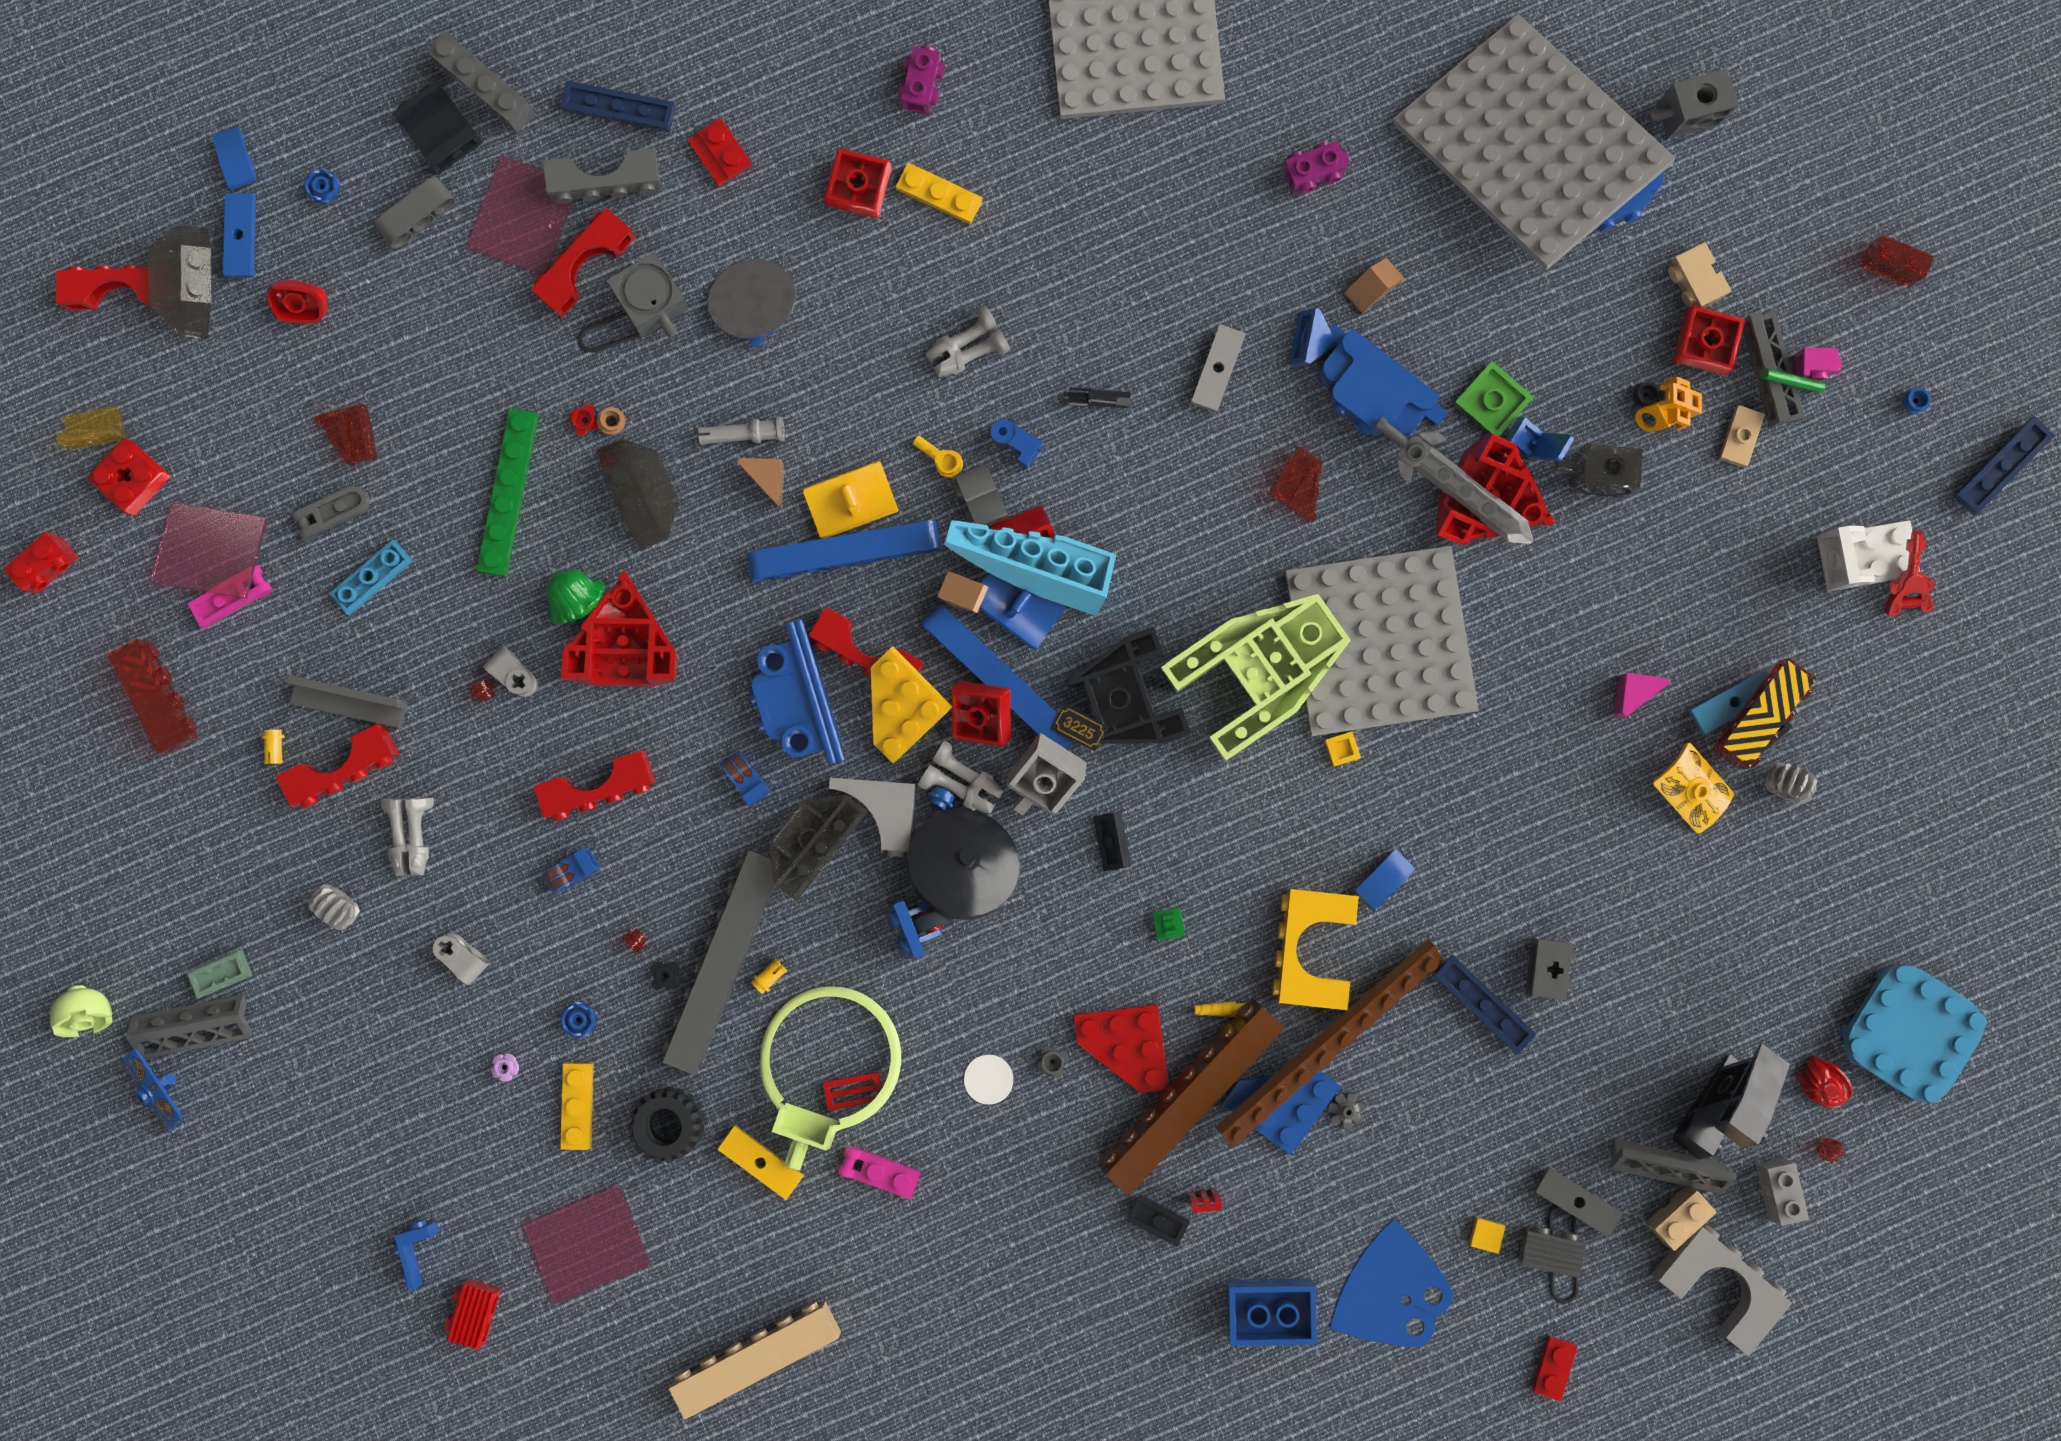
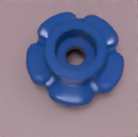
M1910 388L1905 392L1906 395L1902 397V406L1907 408V412L1912 415L1925 412L1931 402L1930 394L1923 388Z
M936 786L933 792L928 794V797L931 799L930 805L940 811H944L946 808H953L952 802L955 797L949 791Z

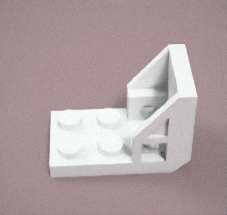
M1904 521L1864 528V526H1845L1817 536L1827 591L1897 580V577L1907 570L1909 552L1906 550L1907 539H1911V522Z

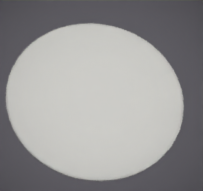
M979 1056L968 1065L965 1071V1088L968 1094L979 1103H998L1004 1100L1012 1089V1070L1008 1063L998 1056Z

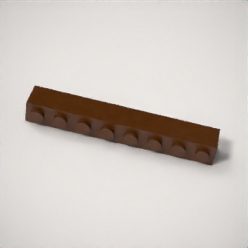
M1252 999L1249 1003H1245L1239 1009L1238 1015L1220 1029L1218 1036L1212 1043L1202 1048L1198 1058L1181 1071L1179 1078L1171 1086L1162 1091L1156 1103L1152 1107L1147 1108L1142 1113L1140 1120L1123 1133L1121 1140L1114 1148L1104 1153L1098 1164L1103 1173L1129 1196L1285 1028L1256 1000Z

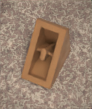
M1385 258L1371 266L1344 292V295L1362 315L1405 278Z
M740 458L737 461L779 507L783 503L784 463L782 460Z
M948 571L937 597L953 608L977 613L988 586Z

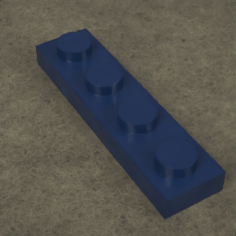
M566 81L560 107L566 112L670 132L676 105L672 101Z
M2036 416L2029 418L1953 497L1973 516L1979 514L2055 435Z
M1451 955L1432 975L1515 1054L1518 1055L1537 1035L1454 955Z

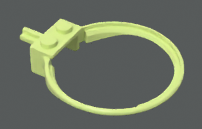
M827 986L803 992L788 1001L775 1014L764 1034L760 1052L761 1078L770 1100L778 1110L772 1132L793 1139L784 1163L789 1168L801 1169L809 1145L828 1150L831 1148L837 1131L854 1126L871 1117L885 1104L897 1083L901 1067V1047L895 1026L890 1017L875 1001L858 991L844 987ZM821 997H842L855 1001L867 1008L881 1023L890 1045V1069L880 1093L864 1109L851 1116L841 1118L839 1121L789 1103L782 1104L781 1101L784 1098L779 1093L770 1070V1048L780 1023L799 1005Z

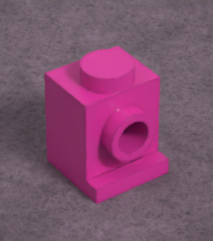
M1805 347L1795 353L1794 375L1805 378L1809 376L1810 379L1823 381L1827 380L1832 374L1838 375L1841 371L1842 361L1841 358H1838V349Z

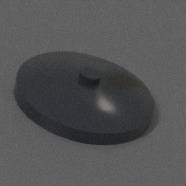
M969 809L946 810L930 817L914 834L906 856L908 878L917 896L935 912L953 919L972 920L995 912L1008 900L1019 878V855L1009 833L991 817Z

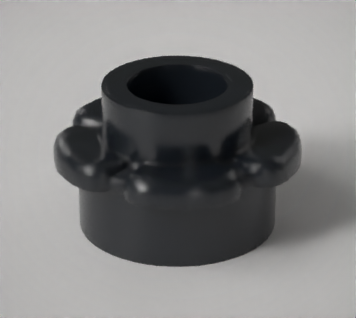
M1641 382L1634 387L1635 392L1632 395V399L1636 405H1640L1642 408L1659 402L1660 390L1654 383ZM1644 393L1648 394L1647 398L1644 397Z

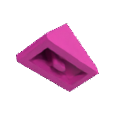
M1632 673L1619 675L1615 707L1616 717L1623 718L1628 716L1670 684V681L1667 678Z

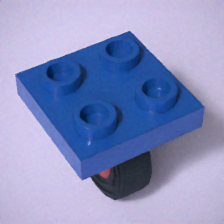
M905 901L889 906L890 912L886 913L891 928H897L900 939L896 940L902 956L907 955L908 959H915L924 955L925 952L921 943L942 935L941 925L954 920L935 912L926 904L908 911ZM917 913L919 914V917H916L914 919H911L910 917ZM926 932L925 935L918 937V934Z

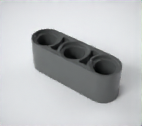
M432 177L383 213L375 221L374 225L391 248L397 249L408 243L455 205L456 199L438 177Z

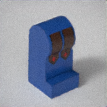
M1000 419L992 425L991 436L994 444L1000 448H1008L1018 454V464L1028 470L1043 448L1042 441L1005 419Z
M737 751L721 764L723 770L737 787L748 806L755 805L772 792L755 767L750 764L740 751Z
M583 848L561 861L560 864L545 871L542 876L552 894H556L601 871V868L590 848Z

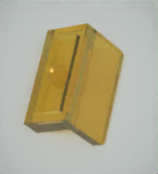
M116 406L65 416L63 420L66 432L56 434L58 445L70 450L125 438L121 411Z

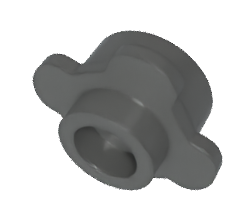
M1045 1046L1041 1051L1043 1056L1041 1062L1037 1064V1070L1042 1074L1045 1072L1052 1074L1055 1078L1062 1077L1064 1075V1063L1069 1059L1068 1053L1064 1050L1058 1052L1050 1046ZM1054 1059L1056 1063L1052 1065L1050 1060Z

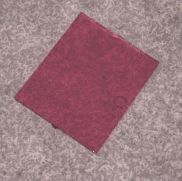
M501 156L467 248L501 260L505 264L510 263L538 274L546 273L574 199L568 204L551 202L546 191L544 169L535 168Z
M172 503L163 538L160 542L161 545L151 582L247 599L268 519L266 517Z
M620 1185L524 1224L538 1261L537 1265L542 1271L554 1304L651 1265L636 1228L637 1224L632 1218Z

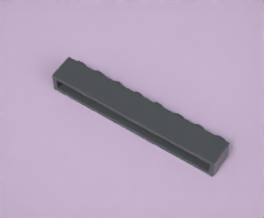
M749 850L748 854H742L737 869L741 871L737 881L732 880L728 887L726 895L730 896L726 907L721 906L717 914L716 922L719 925L716 932H711L706 941L705 948L708 949L705 959H700L695 968L694 974L697 975L694 986L689 985L683 1001L687 1003L683 1013L679 1011L675 1017L672 1027L676 1028L673 1038H668L664 1044L662 1054L665 1057L662 1063L692 1075L699 1072L784 862L754 850Z

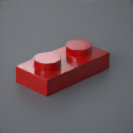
M1547 1335L1531 1390L1534 1393L1561 1401L1578 1346L1575 1343Z

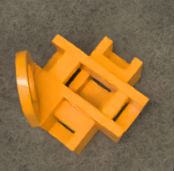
M1679 377L1665 378V385H1660V390L1665 391V401L1640 408L1636 413L1635 420L1638 426L1647 432L1666 429L1673 424H1676V430L1679 431L1690 426V417L1702 414V394L1691 390L1690 382ZM1649 413L1653 415L1656 424H1646L1642 419V414Z

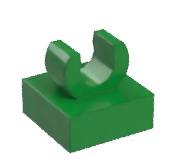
M1180 908L1152 912L1157 941L1185 936Z

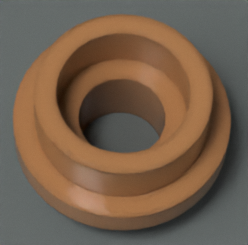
M614 407L605 408L598 414L597 425L604 434H619L625 427L624 414ZM614 418L617 423L614 426H609L606 424V420Z

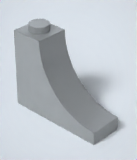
M830 778L829 789L842 791L855 797L871 812L879 828L881 850H888L887 856L904 857V852L908 851L912 840L916 784Z

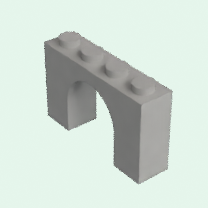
M1705 1224L1704 1227L1699 1228L1675 1251L1671 1249L1651 1275L1682 1300L1696 1281L1708 1270L1717 1267L1732 1269L1741 1284V1297L1736 1308L1717 1331L1749 1357L1791 1306L1792 1302L1784 1296L1787 1293L1785 1289L1773 1280L1769 1284L1762 1278L1765 1273L1751 1261L1748 1265L1740 1259L1742 1253L1730 1243L1724 1246L1717 1240L1720 1235L1709 1225Z

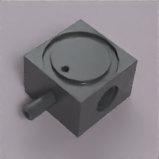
M1728 68L1673 83L1657 102L1658 109L1650 111L1647 117L1651 123L1662 120L1667 140L1720 126L1739 106Z
M655 252L607 280L613 294L641 338L660 326L669 339H674L678 336V331L671 320L689 309L683 295Z

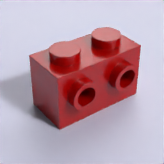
M44 532L5 566L3 570L20 590L38 594L59 574L67 570L79 556L61 536Z

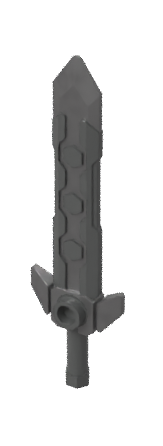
M1383 416L1376 422L1373 428L1378 432L1381 431L1401 447L1398 464L1400 475L1407 482L1411 483L1413 466L1420 474L1446 494L1456 499L1508 542L1525 544L1533 542L1527 519L1482 487L1436 448L1430 446L1446 440L1439 432H1419V435L1415 434L1407 438L1389 424L1388 420Z

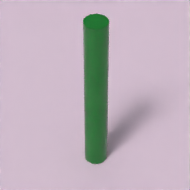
M1763 368L1760 372V377L1764 380L1818 393L1825 390V383L1768 368Z

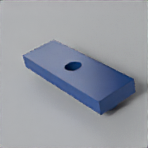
M225 193L223 275L226 278H254L256 196L253 193Z

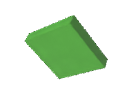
M1491 361L1456 400L1454 405L1487 434L1493 433L1500 436L1534 397Z

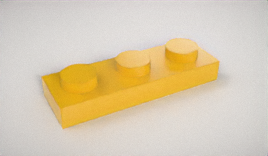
M907 163L896 185L897 191L971 225L983 201L981 196L910 163Z
M563 1063L560 1148L562 1150L591 1149L594 1063Z

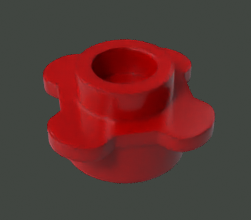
M586 404L584 407L573 410L569 414V419L576 427L575 433L578 436H585L588 431L599 429L594 413L595 407L591 404ZM584 418L588 419L586 423L583 422Z

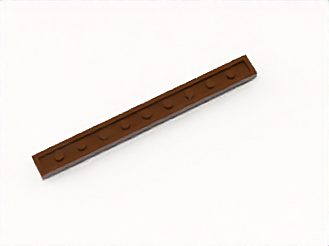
M1427 939L1219 1123L1215 1128L1228 1145L1233 1148L1236 1144L1243 1141L1254 1128L1264 1122L1280 1105L1287 1102L1298 1089L1307 1084L1324 1066L1330 1064L1334 1057L1350 1046L1361 1033L1370 1028L1387 1010L1393 1008L1396 1002L1413 990L1430 972H1433L1443 962L1436 946Z

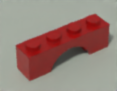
M605 208L602 212H598L592 217L590 226L584 232L578 233L573 238L571 246L565 253L562 252L556 256L552 263L553 266L546 273H542L536 278L531 290L556 314L563 318L580 299L576 288V276L581 265L596 255L606 254L618 258L634 241L636 236L626 224L609 209Z
M152 264L150 268L123 265V269H113L110 266L100 265L95 266L93 270L70 266L67 267V270L56 271V304L69 311L97 310L103 297L110 291L118 288H132L137 294L139 301L150 308H179V275L170 270L167 265Z
M825 607L809 634V637L815 640L812 644L813 646L825 653L831 649L839 654L837 657L839 661L852 667L853 663L863 667L861 673L871 678V667L881 657L867 656L855 647L852 640V622ZM898 648L897 651L920 673L925 665L924 662Z
M375 724L352 736L349 758L336 771L322 773L310 764H299L276 776L290 807L310 808L319 802V797L325 794L328 796L337 794L344 789L342 785L350 781L357 783L369 776L367 772L375 768L381 770L394 763L393 759L400 756V753L386 726Z
M640 750L614 759L611 776L597 789L590 791L580 790L564 777L546 781L533 787L543 818H553V821L557 822L569 818V812L579 809L580 813L596 809V803L605 800L607 804L621 801L624 799L623 794L632 791L634 795L650 791L649 786L656 784V780L647 752Z

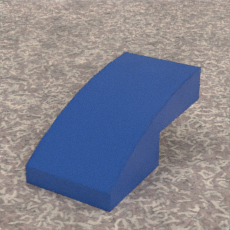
M237 126L212 135L217 157L230 190L257 181L253 160L247 154L244 134Z
M1394 849L1375 870L1364 878L1353 892L1372 911H1375L1416 868L1397 849Z

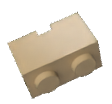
M1706 242L1676 256L1667 264L1669 276L1674 283L1678 284L1682 292V300L1688 308L1692 305L1705 308L1721 300L1731 292L1722 272L1715 273L1712 264L1716 261Z
M1688 1186L1680 1190L1665 1208L1658 1210L1645 1222L1661 1242L1674 1251L1717 1213L1697 1190Z

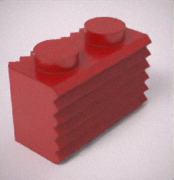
M471 1279L465 1281L462 1286L458 1285L453 1296V1302L457 1303L454 1314H449L444 1330L448 1331L446 1340L468 1346L469 1348L480 1349L487 1341L501 1288Z

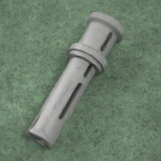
M782 417L768 421L753 419L749 424L698 428V433L701 434V436H698L700 445L752 440L753 443L759 444L762 440L778 439L779 442L785 440Z

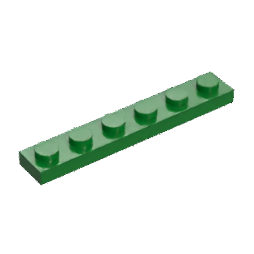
M509 408L477 571L480 573L507 577L539 420V414Z

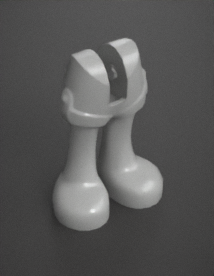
M984 305L978 309V321L971 328L951 338L947 335L941 337L925 354L930 362L938 361L950 354V358L942 361L934 368L937 376L943 377L950 374L957 375L966 369L965 364L983 354L994 351L1005 354L1011 349L1001 330L998 329L988 307ZM991 333L987 339L963 351L960 350V348L973 340Z
M944 740L932 762L961 777L969 783V786L967 787L946 776L931 764L919 781L918 786L922 789H928L931 786L942 787L963 799V805L971 811L978 810L991 814L995 806L989 803L986 798L979 797L978 793L981 789H984L985 793L1000 798L1004 790L989 773L983 771L979 774L956 760L952 754V745Z
M434 797L381 799V808L388 814L391 824L393 846L388 848V857L395 876H406L408 867L413 876L424 875L426 861L429 859V849L423 844L421 821L423 813L433 807ZM404 810H406L408 819L409 843H406L404 835Z

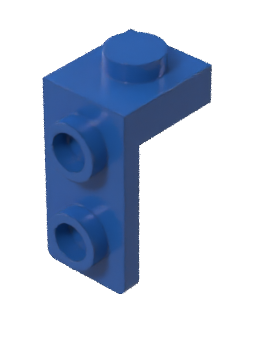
M1518 417L1506 440L1515 443L1519 452L1527 459L1560 462L1568 454L1574 438L1569 434L1544 433L1527 418Z
M423 1219L408 1224L409 1229L395 1235L394 1251L401 1259L403 1267L401 1269V1277L403 1283L408 1286L409 1291L416 1290L423 1284L413 1242L427 1239L437 1234L439 1230L436 1221L426 1224V1220Z

